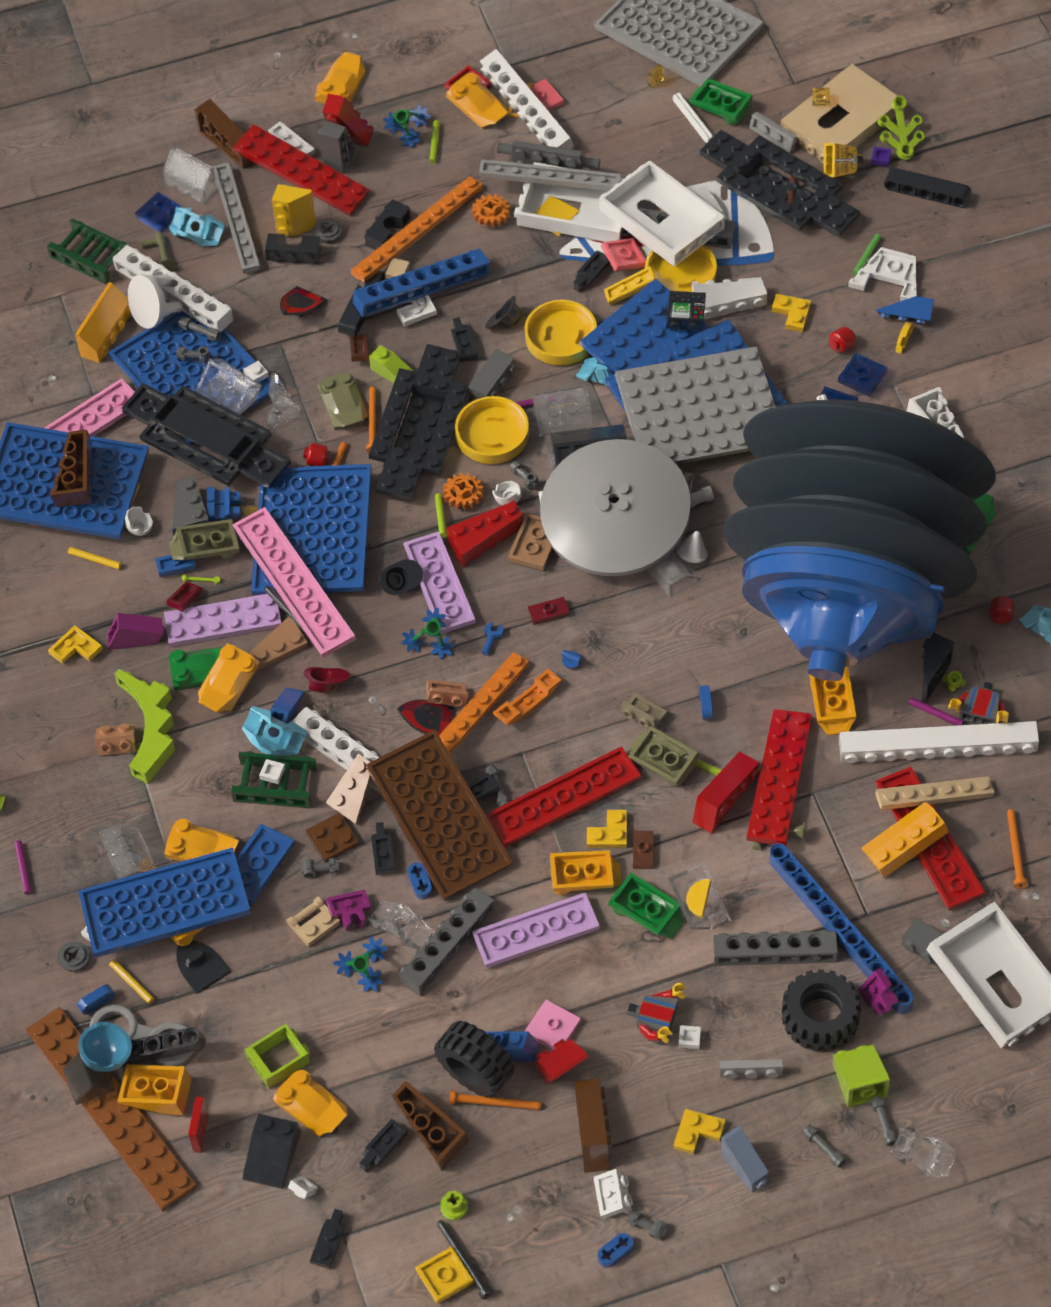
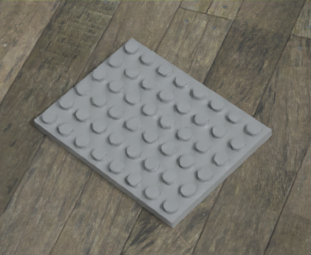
M618 0L594 24V29L700 87L707 78L712 79L763 27V21L724 0Z
M757 347L615 372L634 441L645 443L660 450L675 464L750 451L743 437L745 425L758 413L775 407Z

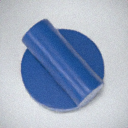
M563 650L561 654L563 665L569 669L577 668L581 664L582 657L580 654L574 651Z

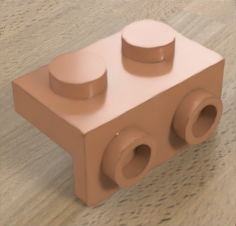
M430 679L426 683L427 702L465 707L468 698L466 684Z
M124 723L119 726L96 728L95 743L97 755L136 752L135 724L129 725Z

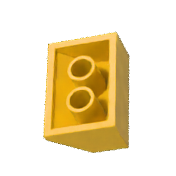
M278 184L272 198L277 234L296 237L313 229L317 223L312 190Z

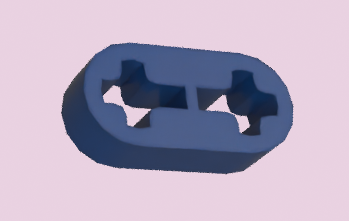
M709 685L699 686L702 719H712Z
M421 863L411 864L408 867V876L414 894L419 899H427L432 894V886L428 874ZM415 870L420 872V878H417L414 873ZM420 884H423L426 889L425 892L420 890Z
M109 984L103 985L80 999L77 1006L83 1015L90 1014L110 1002L115 997V992Z
M620 1233L599 1249L597 1254L598 1263L602 1267L610 1268L622 1260L633 1249L632 1237L626 1233ZM620 1241H622V1242L628 1241V1242H627V1247L621 1246V1247L619 1248V1246H620ZM603 1254H611V1260L607 1258L603 1260Z

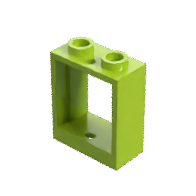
M284 1024L244 1049L247 1060L268 1089L310 1063L308 1047L305 1043L301 1045L297 1032L294 1028L290 1029L287 1024ZM287 1039L299 1056L271 1073L259 1056Z

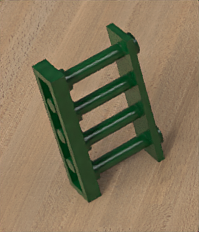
M71 218L72 231L63 242L58 245L50 242L47 245L49 257L107 285L110 281L108 269L114 263L113 257L127 243L89 227L82 221ZM77 235L85 237L75 251L66 249ZM92 241L99 244L89 258L80 256ZM106 248L114 251L103 265L95 263L96 259Z
M251 751L239 752L240 765H244L241 784L239 786L232 785L231 794L233 802L311 808L310 792H306L309 772H317L318 770L316 758L309 756H276ZM266 759L285 764V770L280 779L278 789L267 788L268 781L261 780L260 787H248L252 766L263 767ZM290 769L302 770L297 791L287 790Z

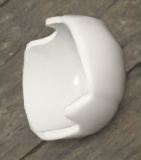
M505 481L497 484L496 490L492 491L498 504L505 505L512 501L517 503L521 498L522 489L514 481Z
M132 507L127 511L125 527L130 533L143 536L151 531L153 520L150 513L143 512L142 507Z

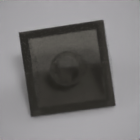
M80 1053L63 1068L76 1105L115 1091L109 1072L90 1069L81 1059Z

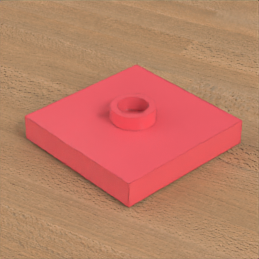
M546 78L533 84V94L548 112L564 104L563 98Z
M633 238L602 242L601 248L615 272L645 268L646 259Z

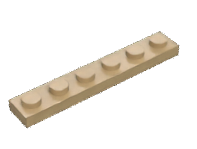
M988 776L877 789L875 795L880 810L920 806L924 802L937 804L993 797L995 792Z

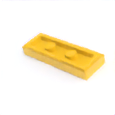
M649 266L605 288L604 292L609 305L612 306L640 292L655 278L657 279L653 267Z

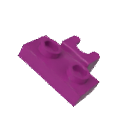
M365 889L326 899L331 918L342 917L341 920L346 931H349L351 921H356L361 928L364 927L365 916L363 912L369 911L371 908Z
M881 968L874 971L858 989L868 1006L872 1005L878 1015L890 1011L892 1005L898 1003V999L891 989L888 990L892 984Z

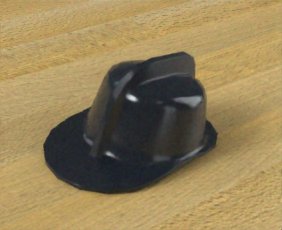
M515 296L510 297L486 322V329L496 324L509 328L519 321L524 312L515 303Z
M410 559L401 560L386 567L381 572L379 577L380 586L389 595L402 594L420 584L423 571L416 561Z

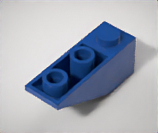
M915 296L879 308L876 312L880 313V317L891 318V315L898 316V320L908 321L909 318L916 319V323L926 324L927 321H931L935 300Z
M286 687L271 707V716L284 723H290L296 715L304 691ZM275 727L269 728L268 731L272 737H277L280 733L279 729Z
M486 1031L489 1036L491 1035L497 1043L503 1046V1049L508 1052L509 1057L513 1061L535 1062L540 1043L528 1031Z

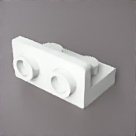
M614 1169L594 1177L600 1216L607 1218L621 1212L629 1215L633 1202L628 1192L629 1181L627 1176Z

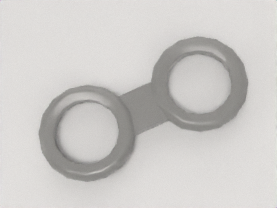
M121 1005L103 1007L95 1013L90 1022V1026H92L94 1023L101 1022L107 1015L120 1014L129 1021L130 1026L127 1034L130 1040L188 1028L177 1022L163 1023L155 1029L138 1024L133 1012ZM194 1036L191 1039V1043L195 1041ZM193 1052L153 1061L161 1066H178L189 1060Z

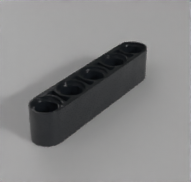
M899 168L889 169L884 182V187L889 191L959 208L967 205L972 192L968 185Z
M379 271L365 283L359 281L355 290L384 281L385 272ZM353 295L339 321L338 333L356 337L367 316H361L353 304Z
M189 1027L131 1040V1054L122 1067L127 1064L133 1065L200 1050L206 1044V1037L196 1028ZM197 1035V1039L191 1043L192 1037ZM178 1039L177 1044L172 1047V1042ZM158 1044L157 1049L152 1051L153 1046ZM139 1048L138 1053L133 1055V1051Z

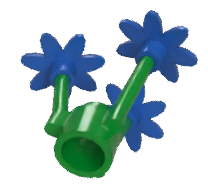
M418 105L417 111L399 110L396 114L389 112V118H383V121L387 123L384 129L391 127V133L394 134L396 128L402 131L401 126H403V134L405 136L399 137V140L404 141L402 143L403 147L409 143V146L412 148L413 142H420L416 137L421 133H414V128H411L409 131L407 124L410 121H416V127H419L420 123L426 126L425 119L431 118L430 115L426 114L428 107L422 110L421 106Z
M436 608L433 613L428 609L426 610L428 617L422 618V621L427 622V624L419 633L415 635L412 628L409 634L402 633L405 640L401 641V644L408 645L407 652H410L412 648L419 652L418 645L425 644L423 641L418 640L423 634L429 637H436L437 643H430V646L435 648L431 651V654L434 655L439 652L440 659L443 658L444 653L450 656L451 651L449 649L455 646L453 643H448V636L442 641L440 630L441 626L445 627L446 624L441 620L446 617V614L439 615V608Z
M369 937L370 944H362L367 949L363 956L351 959V951H348L346 956L338 953L340 961L333 962L334 965L340 966L337 974H341L344 971L346 977H349L350 970L358 971L363 979H360L357 983L365 984L364 992L370 986L376 992V984H382L384 981L378 978L381 975L380 970L374 973L373 967H369L368 958L371 956L373 963L376 961L377 956L380 959H385L382 952L386 951L388 947L381 946L383 939L379 938L375 943L374 938Z

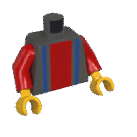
M984 682L981 688L972 687L970 692L964 693L958 699L952 698L950 700L948 709L953 708L957 713L960 710L959 719L966 723L977 725L995 724L999 721H1004L1005 724H1008L1009 713L1006 711L1003 701L999 700V693L993 691L994 685L990 682Z
M676 983L673 989L650 996L646 995L641 1006L630 1003L627 1015L637 1017V1029L648 1041L669 1042L668 1037L673 1035L671 1028L678 1010V999L676 998L677 996L680 999L685 998V993L682 990H686V987L683 984Z

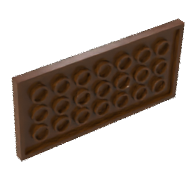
M436 730L366 764L369 774L443 901L513 864Z

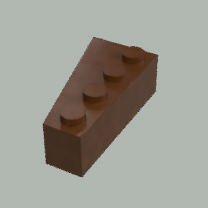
M208 99L194 109L198 132L242 169L253 162L234 151V146L243 137L244 133L211 99Z
M87 429L71 431L68 433L63 450L64 455L59 463V472L54 480V489L51 490L50 494L55 507L92 503V440Z
M599 1078L574 1081L584 1173L609 1170L608 1149L612 1148L611 1135L606 1136V1132H610L609 1120L604 1119V1115H608L607 1104L602 1103V1099H605L604 1086L600 1087Z
M407 1081L392 1095L395 1104L442 1171L470 1141L467 1133Z

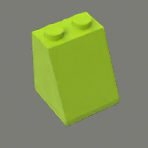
M862 1045L854 1050H842L833 1055V1066L848 1108L871 1102V1099L876 1096H882L883 1099L888 1098L890 1079L874 1045Z

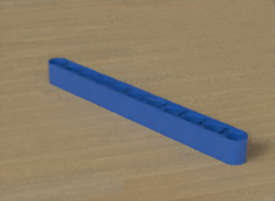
M774 844L770 848V864L826 930L836 931V942L867 978L875 970L880 968L883 970L891 984L895 986L888 989H891L898 999V1003L892 1005V1007L900 1014L909 1013L913 1004V994L789 849L783 844ZM805 883V884H807V885H806V886H801V885H799V884ZM824 912H830V913H832V914L827 915V914H824ZM842 926L844 929H837L836 927ZM849 941H855L857 943L851 944L849 943ZM866 955L869 958H862L861 956ZM899 1000H906L908 1002L902 1003Z

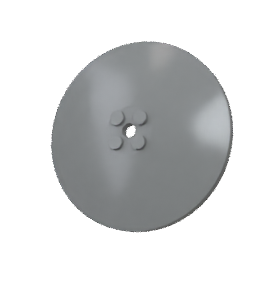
M624 439L605 440L589 444L566 457L548 478L540 503L542 527L547 540L555 552L572 566L582 571L602 576L634 574L662 561L675 549L684 536L691 512L689 488L678 466L660 450L645 443ZM612 497L619 498L617 503L609 502Z

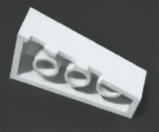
M940 387L909 399L908 412L935 421L964 438L959 426L954 421L953 413L947 407L948 403L943 398Z

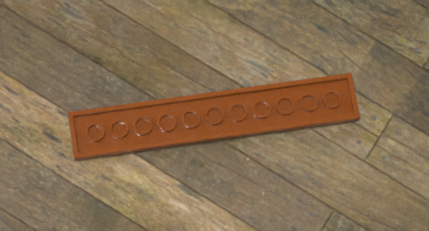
M60 1006L25 1029L161 1211H164L197 1188L194 1181L138 1108L118 1103L121 1086L109 1071L102 1072L90 1069L84 1063L78 1048L81 1034Z

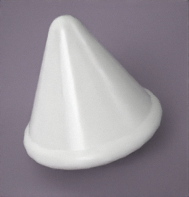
M695 531L687 539L679 543L676 548L678 556L690 563L703 562L708 556L699 531Z

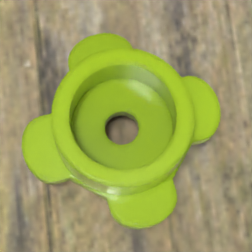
M951 671L943 677V682L948 685L950 691H955L956 688L964 687L966 681L962 679V675L958 671Z

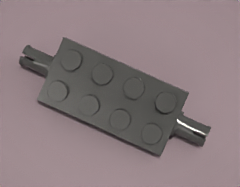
M513 140L512 144L498 142L497 153L511 155L513 163L533 165L536 162L582 170L584 167L596 170L600 168V159L586 157L581 154V151Z

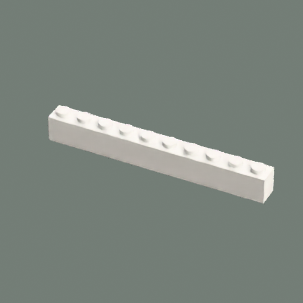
M1036 721L840 732L839 734L841 763L874 762L877 760L894 761L896 759L913 760L915 758L932 759L935 757L952 758L954 756L971 757L974 755L990 756L1002 753L1008 755L1019 752L1032 753L1037 752L1039 744Z

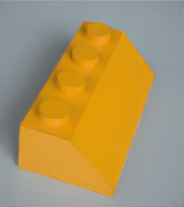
M108 283L75 334L80 356L98 363L107 355L109 347L115 343L117 335L124 329L128 318L132 316L128 297L113 283Z
M924 802L864 845L861 850L882 877L886 878L949 831L945 822L934 808L927 802Z

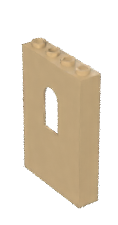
M851 64L781 120V127L797 136L796 144L803 147L809 154L814 155L824 164V143H838L857 148L882 128L878 124V119L881 115H887L890 120L896 116V111L892 108L891 103L897 95ZM837 105L849 112L846 117L831 128L825 129L818 124L819 119Z

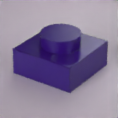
M874 147L871 164L888 167L891 149Z

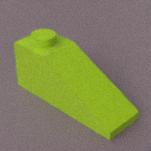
M382 345L369 356L371 370L392 383L395 382L399 368L413 371L395 353Z

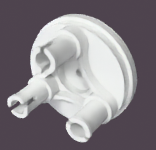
M167 273L157 276L138 275L129 284V308L135 321L143 328L156 327L165 316L182 311L183 307L180 301L165 302L161 285H168L170 283V277Z

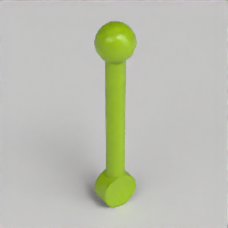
M186 574L182 576L184 582L188 580L213 582L216 585L221 582L218 576L214 578L189 577Z

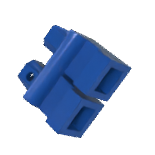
M207 487V517L209 522L241 518L240 506L232 507V504H241L240 492H230V487H226L225 490H215V487Z

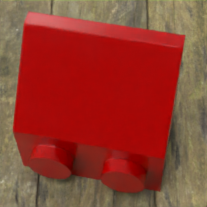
M571 1038L567 1041L564 1039L559 1040L553 1045L555 1049L549 1053L545 1050L536 1056L538 1060L533 1064L546 1084L589 1057Z

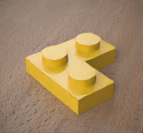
M776 294L772 312L788 315L785 329L803 332L811 300Z
M74 625L48 649V652L63 664L75 652L90 662L103 648L101 644Z
M607 810V827H587V848H627V810Z
M685 1109L673 1149L694 1155L699 1136L720 1142L725 1119Z

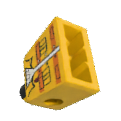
M824 143V173L828 176L839 177L855 173L857 165L863 163V156L857 154L856 147L838 143Z

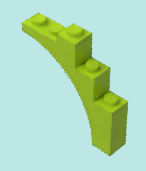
M119 669L115 673L117 685L126 690L137 701L144 714L145 722L143 741L137 755L129 765L131 774L148 784L175 751L173 739L166 734L174 725L172 714L165 709L172 700L170 688L164 683L160 684L156 681L149 685L144 680L136 679L130 672H124Z

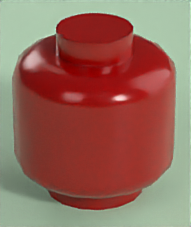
M841 327L833 331L829 335L830 348L837 353H843L851 349L855 345V333L847 327Z
M312 442L309 448L305 447L303 458H306L308 466L328 465L331 451L328 450L326 445Z
M1006 596L994 598L989 606L990 619L997 624L1009 623L1014 617V602Z

